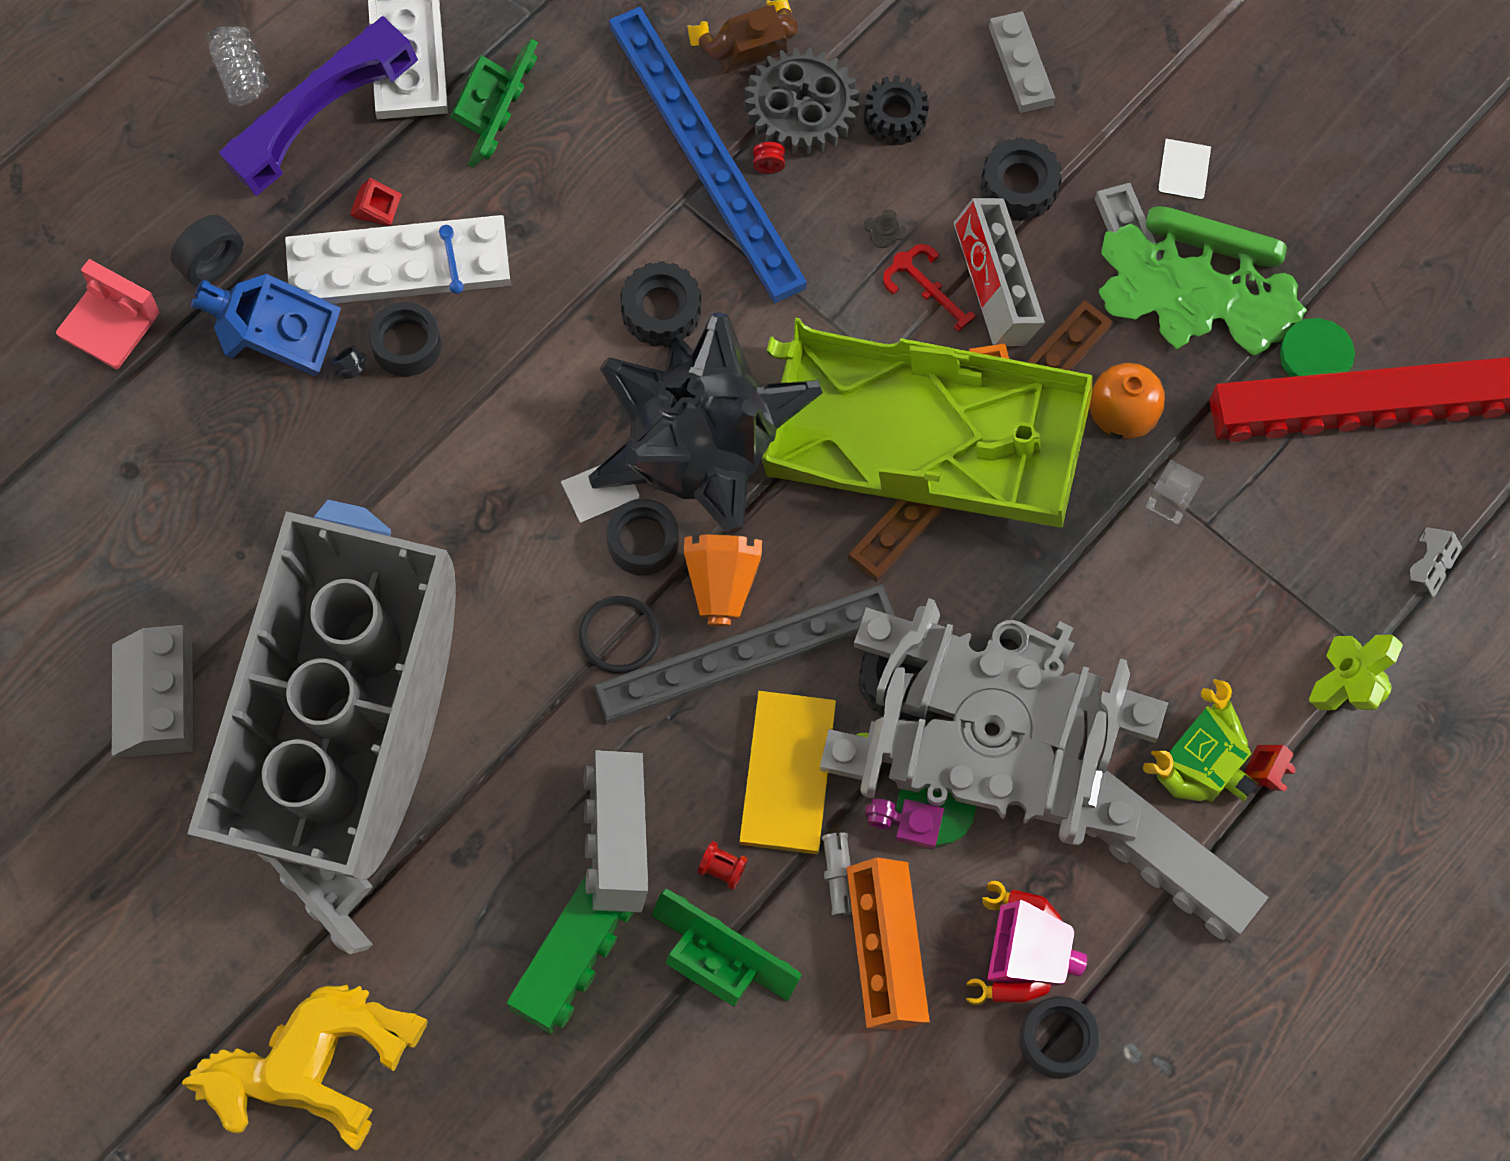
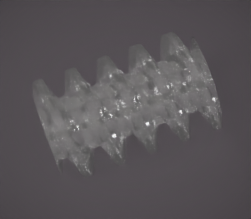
M222 26L213 29L207 34L205 39L218 70L228 101L237 106L250 104L267 88L269 84L268 77L264 74L265 70L263 64L260 63L258 52L255 51L256 47L254 41L251 40L250 31L245 27Z

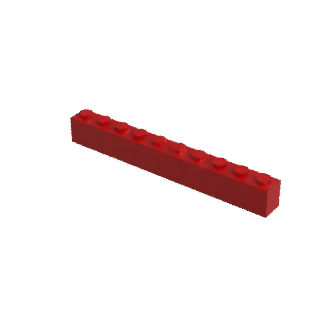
M1510 357L1216 384L1209 398L1217 440L1229 439L1232 442H1240L1252 436L1266 435L1267 438H1279L1287 433L1302 432L1304 435H1314L1327 429H1338L1342 432H1348L1358 429L1360 426L1375 425L1376 428H1387L1396 423L1403 422L1422 425L1435 419L1446 418L1450 422H1456L1469 416L1483 415L1484 418H1495L1504 413H1510Z

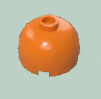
M1121 363L1111 366L1099 376L1092 388L1089 409L1094 422L1104 432L1108 434L1113 432L1123 435L1122 438L1133 439L1144 436L1155 428L1164 411L1165 391L1161 380L1150 369L1140 364Z

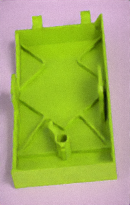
M795 318L794 340L792 342L782 343L775 340L774 337H770L767 353L774 358L787 360L781 382L819 380L823 393L777 429L775 440L769 444L762 456L766 476L1063 528L1092 396V375L902 338L894 344H883L818 331L803 324L800 318Z

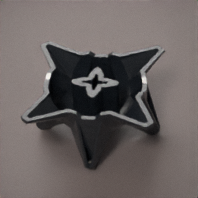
M720 312L711 314L694 350L684 340H677L670 344L665 371L609 357L603 362L600 370L631 420L630 440L588 476L593 489L648 483L655 490H661L682 499H696L727 534L741 530L744 523L748 477L758 469L760 460L769 444L775 440L777 429L823 393L819 380L760 384L752 376L729 316Z

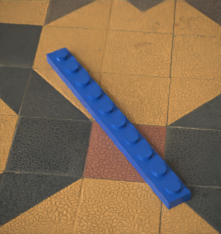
M637 7L610 19L609 27L774 304L805 290L807 287L806 279L642 8Z

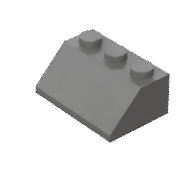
M184 626L142 628L112 644V757L122 758L193 752L192 639Z

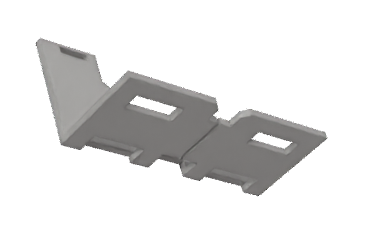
M1426 527L1419 541L1427 543V552L1423 559L1411 567L1410 576L1412 581L1424 583L1432 598H1434L1446 578V569H1450L1462 550V546L1454 532ZM1449 538H1451V541L1445 550L1444 547L1447 544ZM1441 553L1442 557L1439 562L1435 561L1438 554ZM1434 567V571H1433V573L1431 574L1430 578L1428 579L1427 577H1428L1429 573L1431 572L1432 568Z

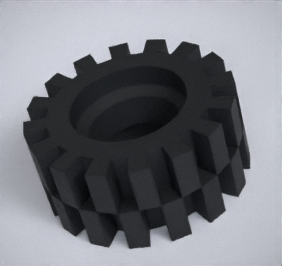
M894 75L893 82H890L887 76L882 78L881 85L876 81L872 85V90H868L864 108V124L868 125L867 131L870 135L876 132V140L881 142L883 137H886V144L892 145L893 139H898V145H905L906 137L911 143L916 139V134L919 136L922 134L926 126L929 101H927L928 95L926 91L921 92L922 86L918 82L911 86V78L906 77L905 82H900V76ZM890 103H899L906 106L910 113L903 118H893L883 112V107Z

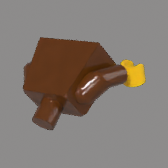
M767 0V7L728 19L716 37L709 33L707 21H701L700 25L696 26L687 25L690 44L692 46L699 45L713 59L721 61L726 74L766 61L768 56L772 58L778 57L780 50L787 54L786 39H790L797 34L798 24L791 12L788 0Z

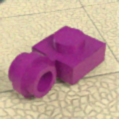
M872 799L871 805L866 806L865 816L868 817V825L878 829H890L891 824L899 825L895 841L932 850L935 849L944 808L908 799L904 801L902 814L894 810L895 804L884 799Z

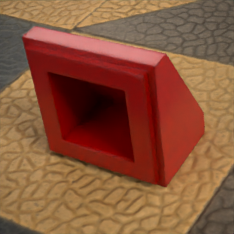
M369 178L360 186L350 216L390 226L402 194Z

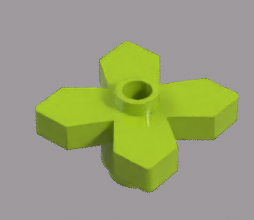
M1392 634L1375 635L1363 647L1353 636L1334 637L1326 656L1336 669L1315 683L1309 702L1319 710H1335L1346 699H1349V702L1358 710H1376L1391 693V683L1384 670L1396 663L1403 644Z

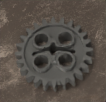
M795 47L790 57L783 50H780L778 61L768 56L766 67L758 64L756 66V75L749 76V87L745 88V112H749L748 123L755 124L756 135L766 132L765 142H773L776 139L783 147L786 144L791 145V152L794 155L799 147H804L806 154L810 155L811 147L814 145L821 152H824L826 141L836 146L838 135L846 138L848 136V128L854 127L855 118L858 115L859 90L855 89L856 79L848 78L849 68L837 69L838 58H834L829 62L825 61L826 52L824 51L818 57H813L812 48H808L805 55H800L799 50ZM793 79L797 80V82H789L787 80ZM820 92H828L830 94L824 95ZM774 107H782L784 109L776 110ZM812 119V120H815V121H817V122L810 123V122H807L806 120Z

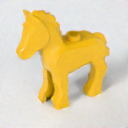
M347 984L342 986H323L317 988L309 998L297 1006L286 1025L280 1024L276 1028L269 1042V1046L273 1049L266 1058L261 1057L255 1052L248 1053L238 1048L234 1052L220 1050L219 1053L210 1054V1059H202L198 1063L197 1068L190 1072L191 1076L182 1081V1085L196 1092V1101H207L208 1105L218 1114L223 1127L228 1132L239 1134L245 1130L249 1123L247 1101L248 1097H252L274 1105L308 1110L315 1116L331 1122L340 1132L341 1138L354 1150H358L371 1128L372 1123L367 1119L373 1109L321 1084L331 1064L339 1038L352 1035L366 1040L379 1053L382 1065L394 1072L406 1046L414 1048L426 1029L428 1021L417 1014L387 1009L377 1002L365 1004L369 991L362 990L361 986L349 990Z

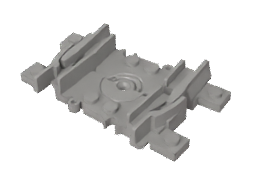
M928 599L926 607L920 606L917 608L912 622L866 607L854 641V647L889 658L880 679L876 695V704L885 706L884 717L876 720V722L871 721L868 738L829 729L820 771L862 780V795L874 798L882 762L890 763L892 765L889 778L896 782L897 788L917 793L924 788H928L927 800L933 806L943 805L947 799L948 792L951 793L957 802L996 810L1002 819L1005 818L1006 809L1009 806H1021L1025 812L1023 823L1026 824L1033 819L1060 824L1059 839L1067 844L1080 845L1084 840L1086 828H1089L1088 831L1131 841L1135 840L1143 799L1103 790L1107 774L1105 772L1111 759L1118 732L1156 743L1168 702L1126 689L1130 678L1127 660L1120 658L1109 693L1103 691L1100 696L1098 692L1103 677L1088 672L1089 668L1083 666L1081 675L1072 672L1066 676H1061L1064 665L1060 659L1056 657L1047 659L1043 670H1041L1035 660L997 649L992 640L988 641L987 648L984 651L975 652L969 646L971 633L959 637L952 634L954 625L947 624V627L938 625L940 612L933 599ZM902 663L922 669L914 682V674L905 673V668H899ZM1049 667H1055L1057 670L1052 671ZM912 684L906 702H904L905 696L909 690L910 685ZM927 710L954 718L953 721L933 719L925 727ZM901 712L923 718L919 719V722L899 720ZM1084 721H1085V742H1084V750H1083L1082 759H1080V758H1078V757H1079V753H1080L1081 746H1082V742H1083V736H1084ZM989 723H994L999 727L1000 731L997 735L990 736L985 732V726ZM1102 749H1103V752H1102V755H1101V758H1100V762H1099V765H1098V760H1099L1101 751H1102ZM938 792L941 794V797L936 798L933 796V793Z

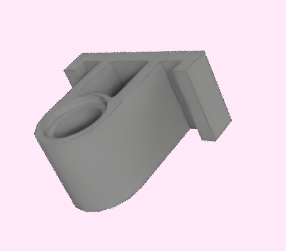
M1005 620L995 627L990 639L997 649L1035 660L1041 670H1043L1046 660L1051 657H1056L1065 664L1075 644L1068 640L1073 627L1059 621L1053 636L1050 637L1019 621ZM1011 639L1016 642L1018 648L1016 650L1005 649L1001 645L1000 640Z

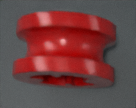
M763 142L753 148V156L755 158L753 160V168L756 171L764 174H774L785 168V160L783 158L785 156V148L781 144Z

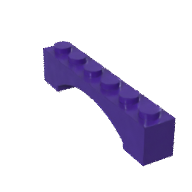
M384 16L368 25L359 36L348 45L340 48L330 60L319 69L311 72L306 80L294 90L286 93L276 105L265 114L257 117L252 125L237 137L232 138L219 151L230 171L255 196L259 195L283 174L280 165L289 146L302 128L317 113L337 98L365 84L383 79H388L392 83L418 61L410 41Z

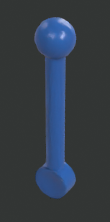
M442 225L439 228V236L444 240L452 280L449 289L452 293L459 294L463 291L464 285L458 277L451 239L454 236V231L450 225Z

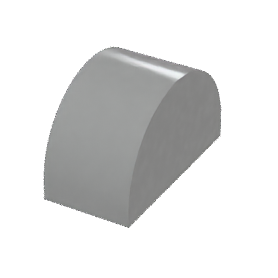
M286 511L192 816L188 835L196 839L359 880L369 878L376 871L398 833L413 796L430 743L444 686L452 641L456 600L455 571L447 550Z

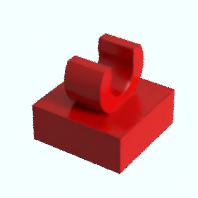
M1257 745L1244 773L1258 783L1257 786H1267L1272 791H1286L1287 786L1281 782L1284 774L1295 773L1296 769L1290 763L1294 753L1285 745Z

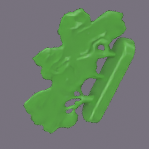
M1162 206L1149 209L1146 220V228L1150 232L1166 238V240L1154 244L1148 241L1143 232L1131 223L1120 227L1116 232L1108 231L1105 233L1102 255L1119 273L1118 276L1108 279L1106 284L1099 289V294L1105 301L1104 307L1113 316L1135 320L1141 315L1156 311L1160 316V333L1176 350L1187 344L1190 336H1201L1211 331L1212 321L1216 318H1222L1230 328L1233 339L1250 354L1257 355L1268 349L1271 343L1281 342L1291 328L1292 323L1302 321L1303 315L1307 312V309L1297 300L1298 284L1293 276L1286 273H1278L1265 279L1253 266V264L1264 267H1277L1283 263L1287 246L1278 239ZM1175 241L1203 249L1202 256L1179 257ZM1159 250H1165L1162 260L1156 259V253ZM1215 252L1239 259L1241 261L1240 269L1229 275L1214 271L1210 264L1212 253ZM1247 274L1250 275V281L1256 280L1260 292L1258 295L1251 294L1245 284ZM1239 275L1241 277L1240 283L1233 284L1232 280L1235 276ZM1264 282L1270 284V292L1265 291L1263 287Z

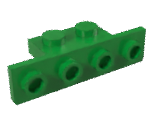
M531 38L520 50L510 72L482 55L476 60L450 118L481 135L467 165L474 168L483 158L488 161L494 153L498 144L494 140L497 130L501 132L511 116V113L507 111L510 102H516L524 88V84L520 82L524 73L528 74L537 60V56L533 54L538 44L536 40Z
M664 889L659 895L651 916L683 935L669 954L665 964L733 1007L736 1006L753 980L787 1002L789 1001L802 976L799 971L792 968L786 961L780 960L765 951L751 939L745 938L730 929L719 919L695 907L684 897L676 895L668 889Z

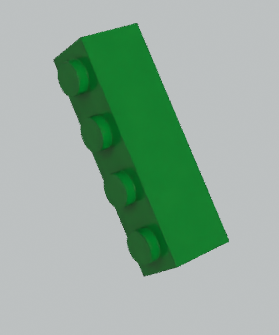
M586 875L507 1001L511 1012L552 1035L556 1026L562 1029L566 1025L574 1011V1007L570 1005L578 990L584 993L588 989L596 974L592 967L598 957H607L617 940V936L613 935L620 921L627 923L634 913L593 910V894H586Z

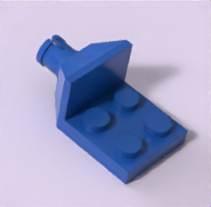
M268 274L238 283L230 291L218 288L203 279L194 294L197 298H193L191 302V307L200 309L217 318L214 329L225 356L234 358L247 346L312 376H316L320 372L341 310L340 307Z

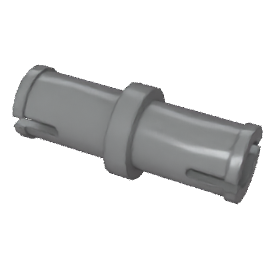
M836 833L822 836L827 871L824 872V881L829 882L832 917H840L841 914H843V917L852 915L846 868L851 866L847 840L848 833H839V836Z

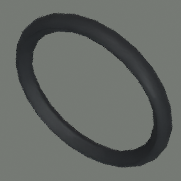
M628 596L608 597L594 604L583 617L579 627L580 646L591 663L602 670L612 673L634 671L644 666L657 651L660 642L659 622L653 611L638 599ZM627 604L636 607L647 616L652 627V641L649 649L640 659L630 664L613 665L599 659L590 649L587 640V628L593 616L606 606Z

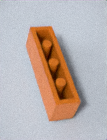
M876 857L846 867L866 1027L899 1031L930 1023L908 862Z

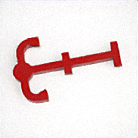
M918 244L908 252H898L894 256L893 264L885 270L883 275V285L892 295L896 294L900 288L891 281V277L898 271H906L926 290L922 293L926 300L932 296L958 320L956 325H954V329L958 333L977 317L972 311L965 315L939 290L942 288V285L938 281L933 284L912 265V259L919 254L927 255L930 263L938 259L939 253L933 247L927 244Z

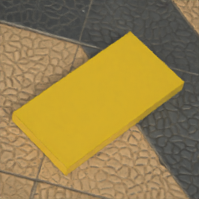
M758 691L739 845L818 855L828 772L820 771V764L828 730H833L836 700Z

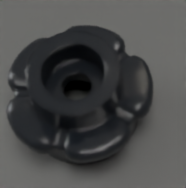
M355 345L345 348L331 360V364L336 369L334 374L337 377L345 375L347 379L355 377L365 368L363 362L366 359V354L360 352Z

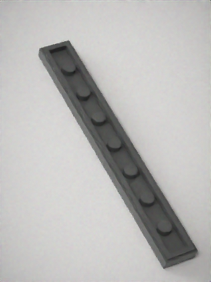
M882 584L593 685L606 724L855 637L866 607L895 616Z

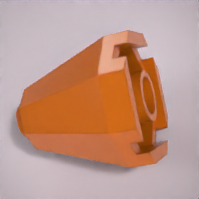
M699 535V543L694 544L692 536L685 537L684 556L701 618L708 619V625L728 627L731 626V620L740 618L761 562L762 540L754 539L753 547L748 546L747 537Z

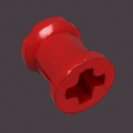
M712 841L703 855L697 874L713 876L727 883L728 889L734 890L745 870L748 857L744 855L740 858L718 848V843Z

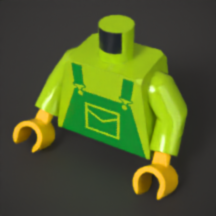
M1214 679L1213 683L1217 688L1216 694L1208 688H1203L1201 691V697L1205 701L1214 703L1212 708L1207 706L1170 752L1151 751V755L1156 758L1157 764L1144 763L1143 770L1147 774H1157V779L1173 797L1178 799L1213 802L1225 787L1244 802L1258 785L1256 781L1240 770V767L1251 755V751L1248 748V741L1240 720L1229 700L1232 695L1230 685L1225 681Z

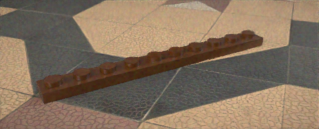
M1084 300L1033 354L1027 363L1072 371L1108 332L1113 321ZM899 499L848 554V560L877 583L940 515L945 507Z

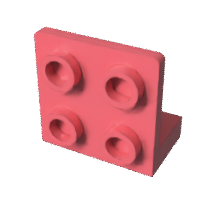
M88 259L81 269L88 284L86 286L88 290L57 329L56 334L63 341L112 368L119 369L159 316L160 311L151 292Z

